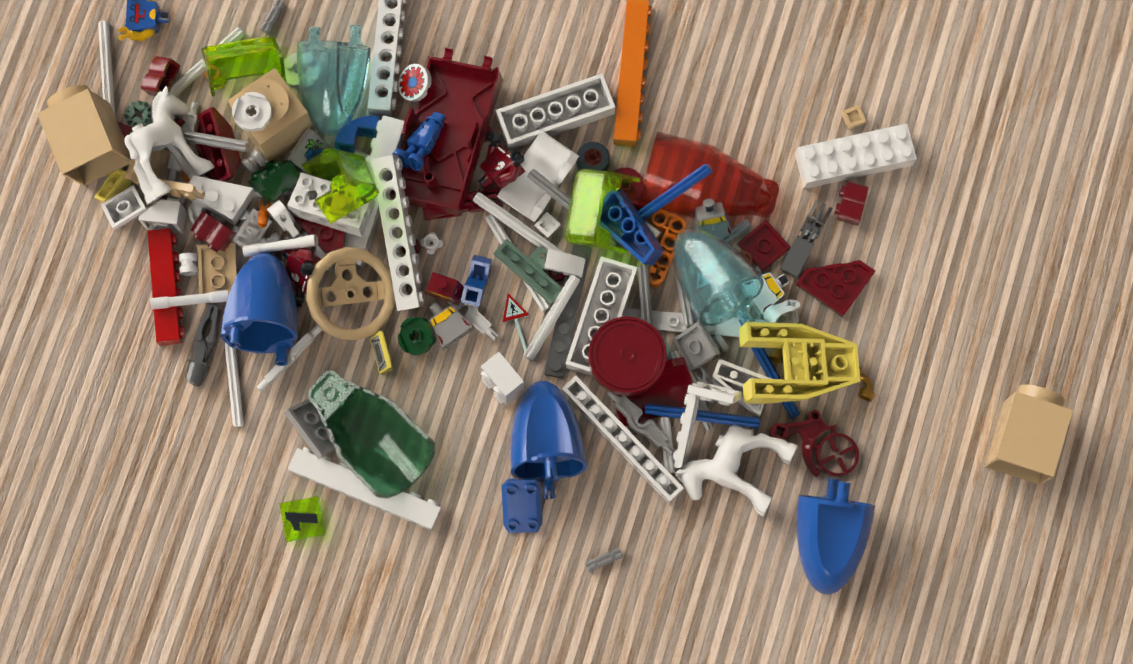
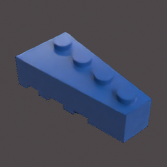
M612 187L591 215V218L640 262L653 266L664 252L663 248L624 190Z

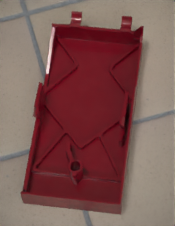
M445 48L443 58L428 56L426 68L431 75V87L428 88L427 95L418 101L415 112L412 107L409 108L401 135H405L401 149L406 151L409 148L407 140L426 120L427 116H431L433 112L446 116L443 122L444 126L431 153L425 155L423 168L415 171L411 167H403L401 174L406 182L404 192L405 196L408 197L409 205L461 216L503 79L499 67L491 69L492 57L484 56L483 65L476 66L452 61L453 49ZM394 190L390 191V198L392 200L396 198Z

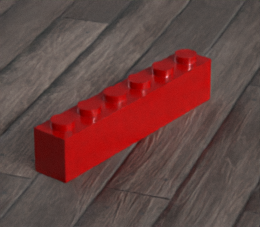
M170 228L147 231L152 297L182 296L181 289H178V282L181 281L179 270L176 268V263H179L178 252H175V245L178 244L177 235ZM173 306L154 309L156 342L159 346L183 343L182 338L185 337L184 326H181V319L184 318L182 307Z

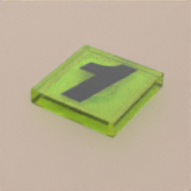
M318 496L279 503L286 542L325 535Z

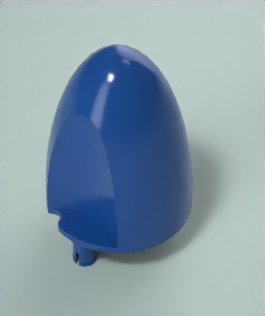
M259 253L251 257L243 265L234 280L224 311L221 337L228 346L242 351L276 353L275 364L286 366L288 364V350L295 345L294 340L298 339V314L295 293L288 272L281 261L269 253Z
M541 380L527 388L517 406L511 432L510 468L511 475L517 479L535 478L538 482H541L543 484L544 499H548V491L550 492V499L556 497L555 481L565 477L571 478L584 472L587 469V460L581 430L568 399L557 386L549 381Z
M828 478L827 493L824 497L798 495L797 541L801 564L811 586L817 592L825 595L838 592L855 573L867 546L875 511V505L848 500L851 483L840 482L839 479Z

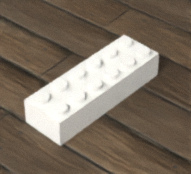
M599 74L497 109L496 117L510 151L533 143L541 131L549 136H553L614 115L615 105L603 74Z
M908 124L797 147L795 152L804 189L913 166L917 159Z
M600 257L565 363L566 369L593 377L588 363L590 342L596 331L603 324L612 319L624 317L638 274L637 267Z

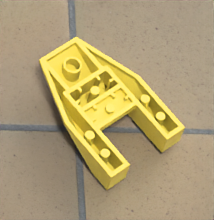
M746 322L739 328L740 347L782 348L785 379H749L743 384L744 404L807 400L861 381L856 343L797 323Z

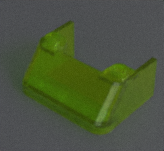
M261 37L216 44L201 49L207 84L212 97L215 96V90L222 89L227 84L226 80L265 75L274 68L286 82L283 55L274 37Z
M327 148L321 154L302 164L308 175L328 181L332 180L331 190L315 199V202L330 224L370 202L379 194V189L370 167L362 155L335 148Z
M590 169L578 171L574 179L565 229L566 241L572 245L613 254L627 253V249L610 246L611 235L609 231L599 228L605 190L616 191L620 188L621 182H640V178L609 171Z

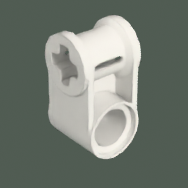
M786 300L769 306L764 311L763 318L768 323H798L800 303L796 300Z

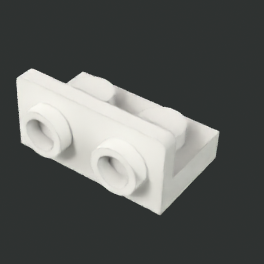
M254 208L245 210L240 217L241 221L238 226L235 225L232 228L237 234L231 242H235L242 248L244 245L257 244L272 221L268 219L267 226L261 228L258 226V211Z

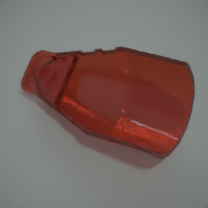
M657 131L643 183L640 202L649 204L699 167L708 164L712 169L711 174L662 207L661 210L695 219V208L703 206L704 200L713 199L714 203L721 202L727 215L730 217L746 215L769 217L772 215L779 193V186L775 181L763 178L711 144Z

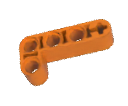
M661 209L652 214L651 224L664 233L660 243L664 252L659 258H666L668 263L662 265L657 260L653 266H650L648 271L649 286L654 289L662 286L686 228V222L682 217ZM662 217L665 221L657 223L655 218ZM680 224L682 229L674 230L672 225ZM673 241L675 246L669 248L665 245V242ZM656 271H660L658 279L656 281H653L652 279L655 276Z

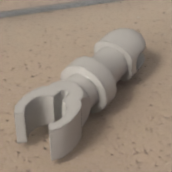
M701 369L703 377L700 376L699 371L694 373L698 381L709 383L707 369ZM711 399V401H707V403L709 405H715L717 403V400Z

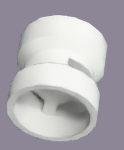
M179 254V262L181 263L179 268L180 275L193 276L198 274V267L196 266L198 254Z

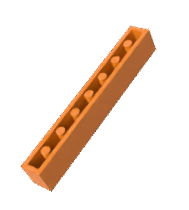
M627 0L613 145L636 147V141H640L641 130L637 128L638 123H642L643 112L639 111V106L644 103V94H641V87H645L646 76H642L643 69H647V58H644V52H648L649 41H646V34H650L651 23H647V18L651 17L652 6L649 5V0Z

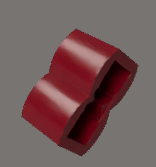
M156 56L149 66V73L142 80L141 89L148 95L156 96L158 92H163V89L167 86L169 93L172 81L179 73L180 65L172 58Z
M848 181L845 186H841L839 197H842L841 204L837 203L834 214H837L836 220L858 226L869 187Z
M204 211L201 212L190 229L195 233L193 235L194 238L201 242L207 241L209 243L208 247L215 252L219 250L225 252L237 234L234 230Z

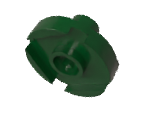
M410 317L402 322L400 334H398V342L406 353L422 355L427 353L436 343L433 326L426 318ZM415 331L419 333V339L413 338Z

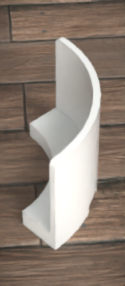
M541 131L524 155V162L521 166L526 172L519 176L516 181L502 188L497 197L535 222L551 199V196L527 177L532 169L537 170L558 187L579 156Z

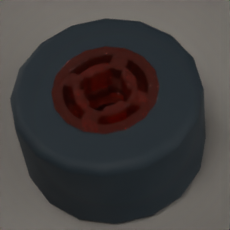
M588 142L579 148L576 166L583 176L587 177L589 174L601 177L606 173L609 168L610 155L608 149L603 144Z

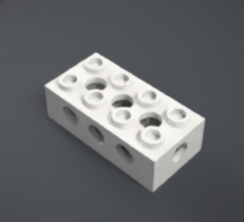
M301 172L287 207L292 216L362 237L374 209L375 200L373 194ZM334 193L353 197L354 201L348 218L329 213Z

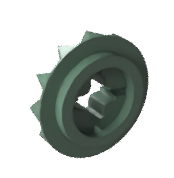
M140 100L134 103L131 102L126 108L124 115L126 123L130 127H135L140 123L144 127L153 122L152 106ZM136 109L139 110V112H143V120H141V118L139 119V117H135Z

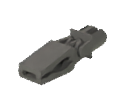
M818 200L812 206L800 229L801 235H797L780 268L781 271L795 278L798 277L814 246V243H812L814 238H818L833 209L829 207L823 220L820 221L819 218L826 206L823 203L816 217H812L819 203Z
M208 305L195 335L193 360L188 359L189 366L186 379L194 386L202 385L207 369H210L206 362L209 360L217 343L221 310L216 305ZM212 322L210 334L205 339L206 330Z

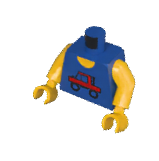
M127 0L126 26H122L117 30L124 35H119L118 39L123 41L128 37L129 40L143 42L154 34L159 33V23H170V13L160 12V7L155 0Z

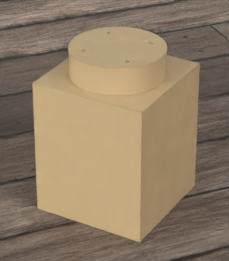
M275 68L227 100L231 109L235 100L248 92L260 93L269 101L272 108V117L265 129L255 132L245 131L267 162L273 159L278 160L294 149L306 128H310L315 132L307 110ZM252 108L251 110L247 111V113H249L250 116H253L257 113L255 111V108Z
M75 85L56 92L48 99V108L37 113L60 172L65 177L85 186L130 164V152L125 145V139L110 103L92 92L89 86Z
M1020 385L1018 391L1003 403L984 467L1038 485L1053 478L1073 410L1063 407L1065 398L1043 387Z

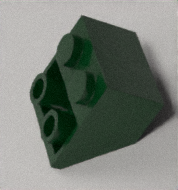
M273 159L266 164L264 170L254 172L251 175L252 178L247 182L265 200L273 201L294 186L300 175L290 160Z

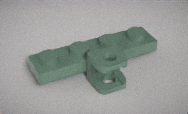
M506 239L494 252L493 255L550 305L561 292L562 287L544 272L546 258L544 259L540 255L544 254L547 257L548 251L544 247H538L528 258Z

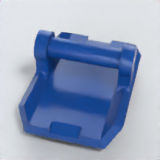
M535 478L507 479L501 486L503 524L508 533L538 532L542 525L541 484Z

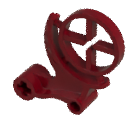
M817 410L808 412L806 415L807 420L789 424L776 423L770 427L768 433L773 438L786 439L795 434L801 435L802 457L808 470L815 477L819 476L821 471L831 476H843L850 473L858 463L859 450L854 440L845 434L836 433L835 428H838V425L828 426L821 419V414ZM811 414L815 415V419H812ZM777 428L778 430L782 429L781 437L779 435L776 436L774 433ZM829 429L831 430V434L824 437L818 445L814 443L821 433ZM832 437H842L852 445L840 451V455L852 450L855 452L854 462L848 470L842 458H837L842 473L831 472L823 466V463L834 459L835 455L820 460V449L827 439L833 452L838 451ZM812 448L816 449V461L819 466L817 469L812 461Z

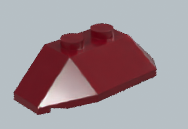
M210 107L198 114L197 133L235 139L232 126L215 107ZM196 143L199 157L211 161L215 166L214 169L205 174L207 177L223 182L234 177L241 163L239 151Z

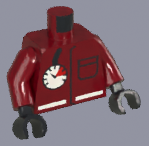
M489 131L486 139L491 144L488 146L485 160L480 165L485 175L478 180V183L484 189H487L492 183L502 189L509 183L516 181L519 176L526 172L521 166L524 162V156L516 150H513L510 154L502 146H497L496 143L501 141V136Z
M299 248L295 251L287 249L282 253V256L287 260L285 269L290 279L296 285L297 307H301L305 301L304 295L307 293V281L310 275H312L315 265L321 259L312 250L307 248Z

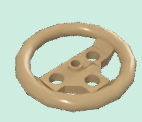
M344 247L329 252L315 265L312 275H310L307 281L306 301L311 317L324 332L339 340L358 341L373 336L387 324L395 308V296L389 268L380 257L363 248ZM362 260L371 265L382 281H364L356 274V261ZM336 263L335 278L328 287L319 288V283L325 271ZM344 270L350 272V278L347 281L342 277ZM366 286L370 289L368 297H365L362 293L363 288ZM328 291H332L334 294V299L331 302L326 299ZM384 300L378 316L370 324L358 329H346L333 324L321 309V307Z

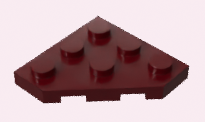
M293 216L295 221L308 235H317L318 246L324 253L344 248L346 232Z
M861 260L817 268L811 267L805 270L796 286L843 318L876 271Z

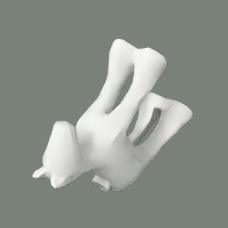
M167 86L163 89V92H158L153 100V123L145 127L142 123L132 128L133 132L127 135L124 140L130 152V158L135 159L133 169L139 179L147 204L158 200L172 190L169 185L158 179L152 171L150 162L152 151H158L167 147L190 181L193 176L202 177L215 168L211 161L200 158L193 153L185 140L180 126L173 121L172 115L184 116L189 112L190 108L179 98L169 94Z
M732 425L725 436H719L715 444L718 446V449L713 459H700L688 462L682 466L681 470L675 473V476L681 481L692 500H699L702 497V481L709 479L722 487L736 490L747 496L751 500L756 513L764 516L772 497L766 495L754 485L742 480L736 474L740 466L742 453L755 448H768L777 452L780 459L789 465L798 445L762 433L753 436V429Z

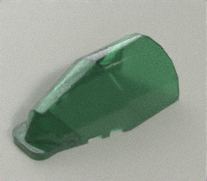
M333 370L325 371L308 390V399L316 407L322 423L330 435L331 443L335 446L338 458L375 496L390 498L399 495L411 487L429 467L435 454L434 441L391 399L349 382Z

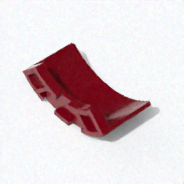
M680 357L666 361L664 371L653 387L641 394L626 396L643 412L638 419L639 423L660 417L645 413L647 403L680 408L686 407L684 400L688 385H692L693 380L685 358ZM616 409L620 422L624 426H629L627 419Z

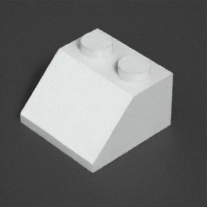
M134 185L101 204L114 230L127 225L149 209L144 198Z
M167 198V200H160L142 213L138 220L146 230L170 228L173 233L183 234L187 211L181 202H178L179 200Z

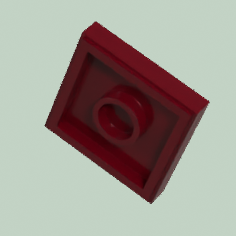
M767 220L763 221L737 243L742 251H746L751 255L752 262L761 269V272H764L791 248Z

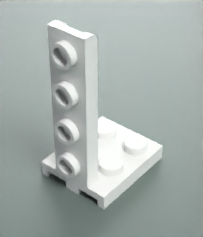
M700 381L688 385L684 400L686 410L682 413L680 423L683 424L682 430L678 432L676 440L679 443L678 449L673 454L675 468H681L687 463L700 399L705 401H711V399L719 400V404L730 406V403L733 404L741 399L742 391Z

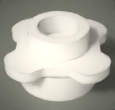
M430 232L429 235L420 241L421 246L427 249L428 254H434L437 248L443 246V242L438 239L434 232Z

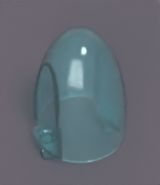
M350 25L349 42L320 41V27H308V41L297 42V74L303 106L307 110L314 128L326 136H335L349 125L357 112L364 93L369 71L371 48L361 43L362 26Z
M688 228L681 231L673 245L674 267L686 300L701 324L714 326L726 322L735 316L739 318L742 324H745L746 320L755 322L746 310L750 302L760 294L764 285L763 278L734 247L717 235L698 228Z

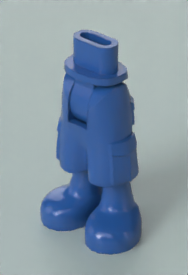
M433 112L431 116H427L426 120L407 140L409 148L406 151L402 149L394 150L392 155H398L403 167H411L415 171L423 168L424 157L431 153L436 144L446 116Z

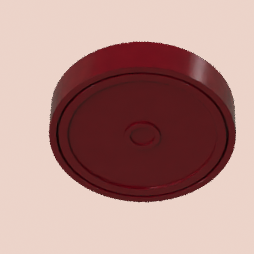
M618 317L603 324L592 337L588 352L589 368L594 379L607 391L622 396L641 394L653 387L664 371L667 358L665 342L658 330L645 320L636 317Z

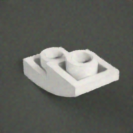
M548 249L544 269L582 278L585 259Z

